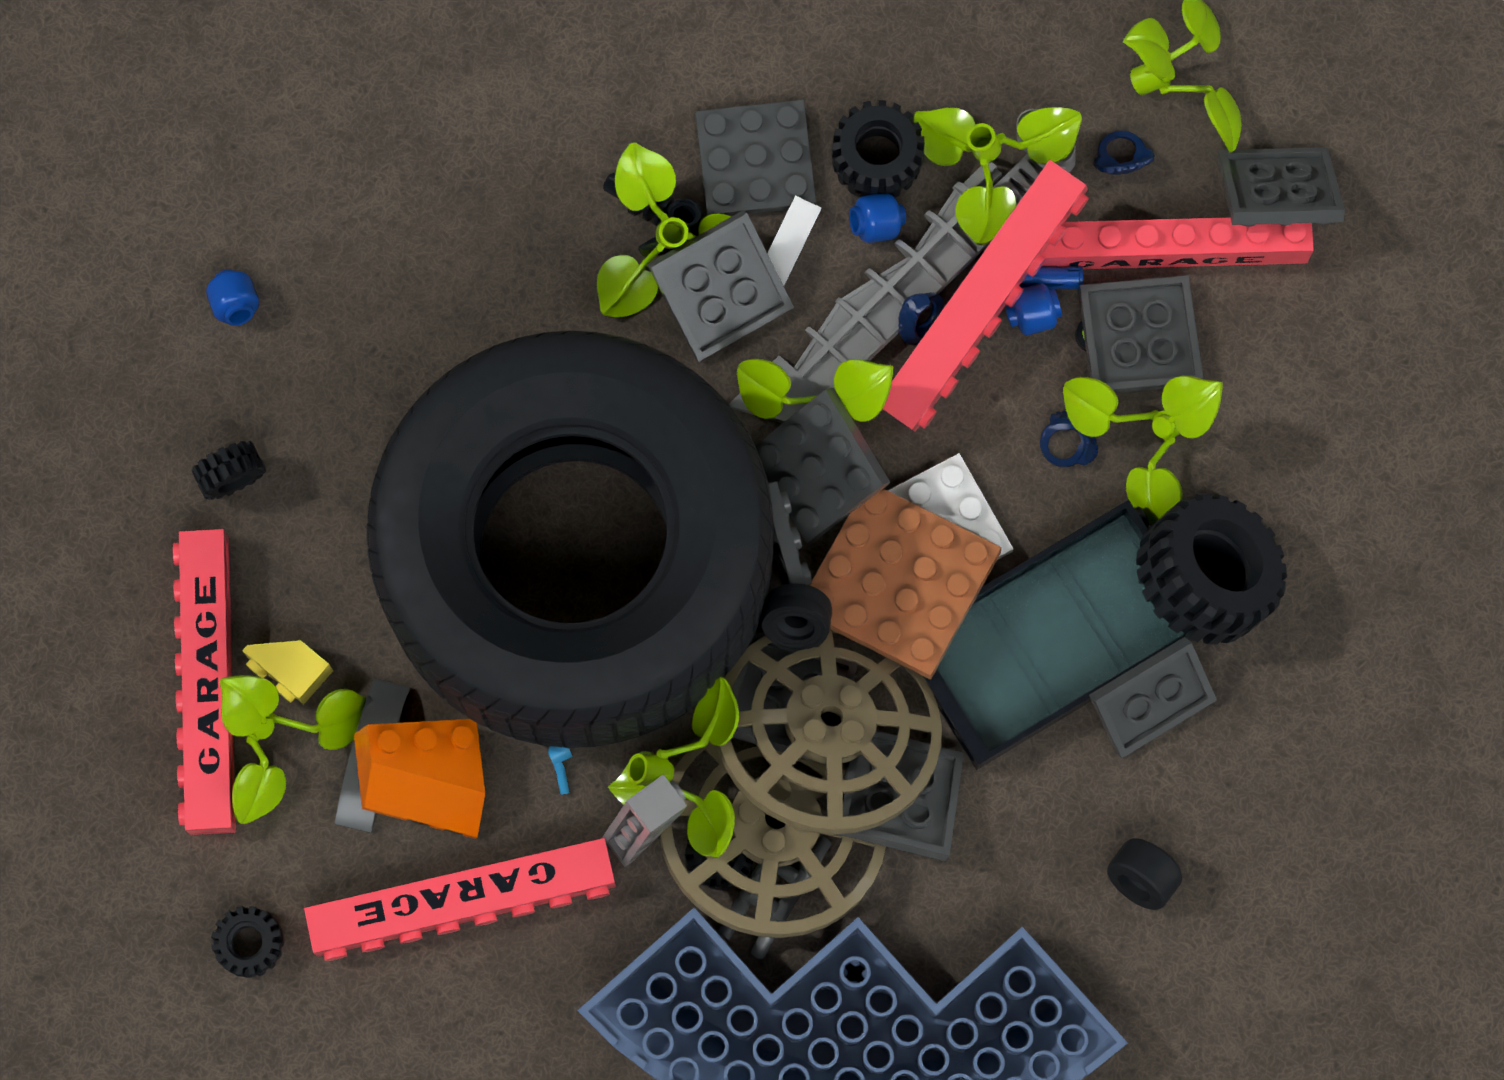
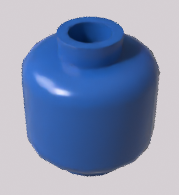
M889 193L862 196L857 199L854 207H851L849 211L850 228L853 234L859 236L865 243L895 239L900 233L901 226L906 223L905 208L902 204H898L895 197Z
M230 269L220 271L206 288L207 299L213 315L220 322L232 326L245 324L253 318L259 307V297L253 281L247 273Z
M1043 283L1023 288L1024 290L1012 307L1005 306L1010 326H1018L1020 332L1025 336L1053 329L1057 325V318L1062 317L1055 289L1049 290Z

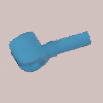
M550 746L548 754L557 774L560 795L570 793L568 781L562 762L573 756L569 748Z

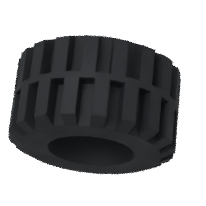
M879 100L878 106H872L871 101L863 102L861 110L854 106L849 110L848 118L843 115L839 121L838 129L835 128L832 146V166L834 172H838V180L841 185L847 183L850 193L855 195L857 191H861L862 196L890 193L896 198L900 196L902 188L907 191L912 186L913 179L917 180L920 174L925 145L924 136H921L922 128L919 122L913 123L914 115L909 111L902 114L901 105L896 103L893 104L892 108L887 107L885 100ZM881 136L891 140L897 146L900 154L890 163L874 165L863 160L859 156L856 147L866 138Z

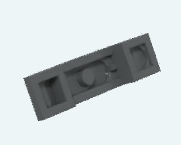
M374 679L357 731L368 724L402 723L411 688ZM353 741L340 793L335 825L372 833L377 813L362 809L355 741Z

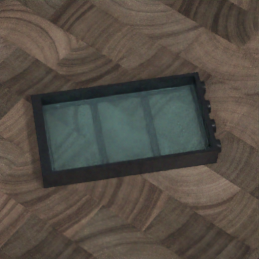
M1130 500L1125 501L982 586L932 679L930 680L923 676L934 694L939 711L976 770L1091 702L1089 696L1091 693L1185 637V633L1182 631L1175 633L1167 627L1169 623L1163 617L1159 619L1154 614L1153 610L1155 608L1151 601L1146 602L1142 594V590L1145 588L1143 584L1138 582L1137 569L1141 566L1136 564L1137 550L1140 549V541L1148 531L1149 521L1144 511L1139 506L1134 508Z

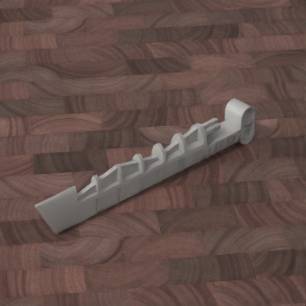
M1028 109L1019 115L1016 123V133L1017 125L1022 118L1038 109ZM1017 133V141L1023 142ZM1074 145V148L1065 159L1056 163L1067 172H1071L1075 166L1076 146ZM1027 148L1023 149L1027 154L993 187L1005 186L1010 188L1016 197L1017 205L1045 167L1044 164H1038L1030 159ZM989 162L994 184L1002 176V173L993 162ZM982 166L964 183L957 182L952 187L954 191L938 215L930 210L924 214L931 225L915 250L900 239L897 240L894 244L906 257L905 259L879 275L868 268L865 274L870 281L843 298L838 297L835 300L836 305L818 332L811 327L805 329L806 333L812 338V341L794 368L781 356L772 361L779 365L790 378L791 387L786 396L792 398L816 396L825 389L834 388V376L840 364L850 359L870 361L899 333V312L902 304L908 297L928 292L939 294L989 245H977L961 229L955 213L958 198L964 191L973 186L986 188ZM740 393L729 404L732 409L754 415L745 406ZM783 403L781 413L768 420L784 423L808 403L794 405Z

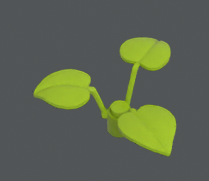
M1183 0V19L1187 28L1194 36L1188 43L1172 53L1168 52L1169 40L1158 21L1153 18H1147L1135 24L1125 36L1123 43L1132 48L1144 62V64L1133 68L1130 73L1131 82L1136 92L1142 96L1158 89L1162 95L1170 92L1206 93L1204 104L1207 114L1229 153L1233 152L1239 141L1242 122L1239 108L1230 93L1223 87L1214 90L1210 85H1170L1171 80L1175 78L1172 60L1198 43L1201 44L1206 53H1211L1219 47L1221 40L1220 27L1209 6L1203 0Z
M1062 107L1043 108L1032 111L1023 117L1017 125V133L1023 142L1010 139L1004 133L996 135L994 129L988 124H975L973 117L965 110L959 108L916 111L914 123L919 122L922 128L921 136H924L925 143L924 154L931 162L941 166L955 165L960 161L963 151H972L974 157L980 161L986 181V188L973 186L964 191L958 198L955 213L961 229L977 245H986L991 243L1017 206L1016 197L1010 188L1005 186L993 188L989 162L999 156L1001 144L1004 143L1019 150L1027 148L1030 159L1038 164L1046 165L1049 160L1058 163L1065 159L1074 148L1082 122V115L1076 110Z
M634 142L628 145L618 161L615 173L616 194L622 204L632 211H639L650 205L652 211L661 220L655 232L656 240L659 244L640 265L629 255L611 257L602 265L597 276L596 285L600 312L607 317L629 316L651 304L658 292V285L651 272L645 270L647 264L652 262L664 248H677L684 244L686 240L696 237L688 232V227L683 220L676 217L668 218L667 214L656 204V202L668 199L674 191L676 175L673 167L660 154ZM717 213L704 217L698 226L699 235L732 216Z
M748 359L738 365L737 378L741 398L747 409L760 418L769 419L778 416L782 411L783 403L787 405L805 404L816 397L792 398L786 396L790 390L791 381L787 373L776 363L764 359ZM850 359L838 366L834 376V388L851 418L856 421L865 422L872 420L881 412L891 389L893 366L877 364L863 359Z
M1177 376L1168 381L1163 389L1162 405L1164 410L1160 412L1153 410L1147 413L1128 415L1113 414L1118 406V397L1109 385L1098 379L1089 377L1073 378L1064 384L1063 395L1070 422L1076 430L1086 436L1097 437L1105 434L1110 428V421L1119 423L1147 419L1153 420L1152 429L1158 437L1164 439V443L1149 461L1148 469L1143 467L1132 469L1126 481L1128 499L1134 508L1139 506L1144 511L1149 524L1153 525L1167 511L1181 501L1183 496L1182 487L1177 477L1166 468L1156 469V464L1166 450L1175 443L1176 436L1181 434L1186 438H1197L1210 429L1220 407L1223 383L1193 376Z
M251 675L231 676L220 679L222 693L221 715L224 727L232 735L247 736L246 743L252 746L260 759V765L256 763L245 765L235 779L232 805L237 822L248 824L268 814L280 803L285 793L286 778L283 770L274 765L268 766L269 760L258 744V740L266 739L272 734L274 723L311 733L319 732L318 741L320 746L328 750L340 749L354 740V734L357 731L367 697L350 689L335 690L326 695L320 702L316 711V721L318 724L309 725L280 717L273 713L278 706L279 693L276 686L269 680Z
M718 677L711 689L707 688L706 695L698 702L695 708L692 729L697 736L701 737L699 741L669 750L659 749L656 755L653 752L641 751L631 757L621 775L608 786L609 790L623 805L627 800L663 774L669 782L672 781L674 767L668 761V757L707 746L709 741L712 745L723 746L733 737L739 722V710L727 680L723 677ZM682 789L685 798L693 801L698 806L691 812L687 824V835L691 846L701 855L719 858L727 849L734 831L735 816L730 800L724 793L712 790L703 801L700 796Z

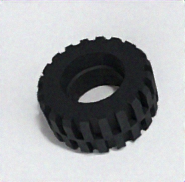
M1207 493L1186 497L1149 527V530L1140 541V549L1137 550L1136 564L1141 566L1137 569L1139 584L1144 585L1145 589L1142 590V594L1146 602L1151 601L1155 608L1153 610L1154 614L1159 619L1163 617L1169 623L1167 627L1175 633L1182 631L1185 633V638L1196 642L1203 639L1205 644L1218 645L1220 642L1227 644L1236 641L1274 612L1280 604V598L1285 593L1286 582L1283 580L1287 578L1286 564L1281 561L1284 558V553L1281 545H1276L1274 541L1275 533L1270 527L1266 528L1261 522L1263 518L1259 514L1246 510L1247 505L1238 500L1230 502L1227 496L1215 494L1211 497V494ZM1193 548L1204 551L1217 561L1227 577L1229 590L1219 587L1206 577L1197 564Z

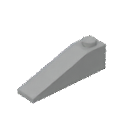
M663 774L625 802L602 837L605 838L607 845L624 867L631 864L687 807L684 802L685 795L676 782H669Z

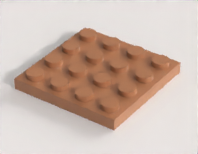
M882 489L849 514L810 586L821 590L831 602V630L931 680L1001 554L1002 547Z

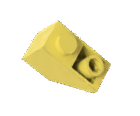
M301 640L247 645L242 650L247 658L250 659L245 665L257 676L264 678L266 675H269L278 683L276 685L278 693L290 703L296 698L304 705L333 672L330 664Z

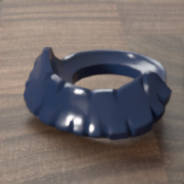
M1115 131L1105 136L1100 142L1098 157L1094 160L1093 166L1101 172L1112 175L1129 174L1153 162L1155 155L1151 148L1144 146V143L1137 135L1128 131ZM1118 138L1131 141L1136 147L1133 160L1118 163L1107 153L1106 148L1108 144Z
M934 292L919 293L908 297L904 301L899 312L898 327L902 339L907 344H919L942 312L944 301L940 295ZM930 301H932L933 307L929 318L921 326H916L919 314L931 305Z
M1058 411L1056 414H1051L1050 424L1043 430L1040 438V448L1047 461L1058 467H1071L1076 464L1087 465L1094 461L1098 455V445H1096L1095 437L1086 436L1076 430L1070 422L1066 411H1062V413ZM1061 430H1075L1081 437V443L1078 445L1076 453L1067 459L1054 457L1048 448L1051 436Z

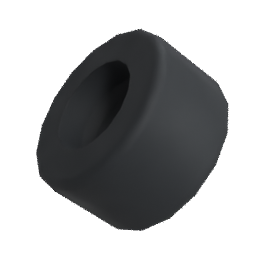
M1137 838L1126 841L1107 868L1110 881L1121 894L1133 903L1150 910L1163 908L1181 885L1183 878L1180 867L1163 849L1151 842Z

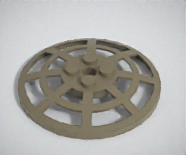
M831 629L826 640L818 645V647L796 651L778 662L760 651L772 643L765 635L746 649L730 673H727L725 676L732 690L733 684L748 661L766 672L756 688L751 710L739 712L737 727L752 726L757 746L771 766L755 782L747 774L737 758L731 740L723 746H717L724 768L737 788L751 803L767 815L792 827L825 834L856 833L871 829L897 817L911 806L926 788L936 768L941 749L942 724L939 708L934 694L923 676L904 667L922 690L929 707L930 717L909 713L902 691L890 676L892 672L901 666L900 664L887 657L877 664L857 652L834 647L832 633L837 632ZM820 658L821 675L803 681L788 670L789 667L801 661ZM836 658L854 662L866 668L869 672L857 682L837 675ZM775 680L793 692L786 708L763 709L766 694ZM882 682L891 694L897 712L876 710L875 704L868 693ZM825 712L835 713L840 718L841 723L837 726H828L822 721L821 715ZM785 724L786 733L792 744L781 755L776 752L769 741L764 725ZM877 725L899 727L896 743L888 757L871 742ZM910 729L930 732L931 743L927 759L918 777L910 785L898 771L896 765L906 750ZM861 754L875 767L873 771L863 776L843 780L842 763L854 760ZM804 755L809 759L826 764L827 780L809 776L792 766ZM784 776L789 781L805 789L827 793V816L814 815L794 809L776 800L767 792ZM885 778L899 794L892 802L874 811L855 816H843V793H852L866 789Z
M710 741L703 748L686 752L675 766L672 781L679 785L687 768L705 750L719 765L706 779L699 793L703 801L707 794L714 790L721 778L728 773L724 768L717 746L712 745ZM752 747L736 753L741 763L754 758L764 757L758 747ZM776 750V752H777L779 755H781V754L783 753V752H780V751H777V750ZM804 758L798 760L818 772L822 776L821 779L827 780L826 765ZM846 764L842 765L843 780L845 775ZM745 769V771L747 772V774H748L755 782L760 778V777H758V778L754 779V778L748 773V771ZM784 776L767 792L776 800L794 809L822 816L817 799L826 793L805 789L789 781ZM741 791L737 793L732 803L735 816L733 840L730 841L727 849L719 858L705 856L707 860L688 873L675 847L672 824L659 835L662 854L671 876L683 894L699 910L716 922L736 931L759 937L774 938L805 935L826 928L848 914L860 903L873 885L882 865L886 846L837 834L809 832L787 824L780 829L771 828L765 821L767 814L751 803ZM684 800L687 807L680 816H690L691 812L698 806L693 801ZM819 834L842 838L835 856L827 866L823 867L812 852ZM853 841L874 847L872 859L864 876L853 891L844 898L831 878L846 861ZM743 853L752 861L762 864L760 882L741 875L727 863ZM798 861L801 862L811 876L797 883L775 885L778 867L791 865ZM718 872L735 887L758 895L755 918L743 916L723 907L709 897L699 886ZM819 888L831 908L822 913L804 919L783 922L770 921L773 898L799 896Z

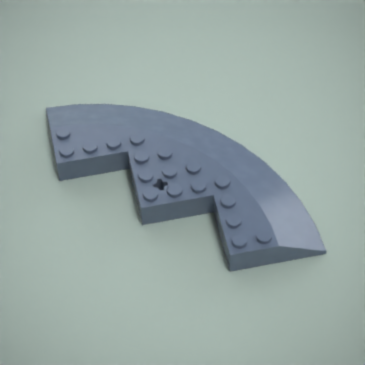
M693 908L577 1010L615 1049L656 1080H1081L1128 1044L1023 927L936 1004L859 917L771 994L702 915ZM850 966L853 969H857L860 966L864 970L861 974L863 981L860 983L855 980L849 982L846 979L848 975L846 968Z

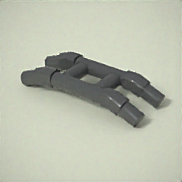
M782 823L780 828L784 827L786 824ZM822 836L818 837L812 849L820 863L831 847V842ZM757 863L749 877L750 879L760 882L762 864ZM802 864L799 869L787 865L778 867L777 875L790 882V884L811 877ZM741 890L730 910L744 916L751 904L756 907L758 895ZM801 895L781 898L779 903L773 900L770 921H786ZM721 924L717 933L721 937L730 940L736 930ZM758 936L750 953L758 959H764L775 938Z

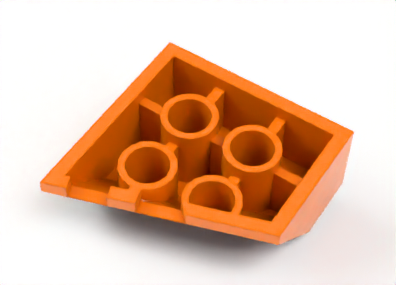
M471 719L368 724L354 734L363 810L405 821L420 822L430 825L431 828L442 831L445 829L454 831L473 839L478 838L485 798V786L477 722Z

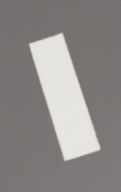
M796 195L767 253L783 286L822 209Z

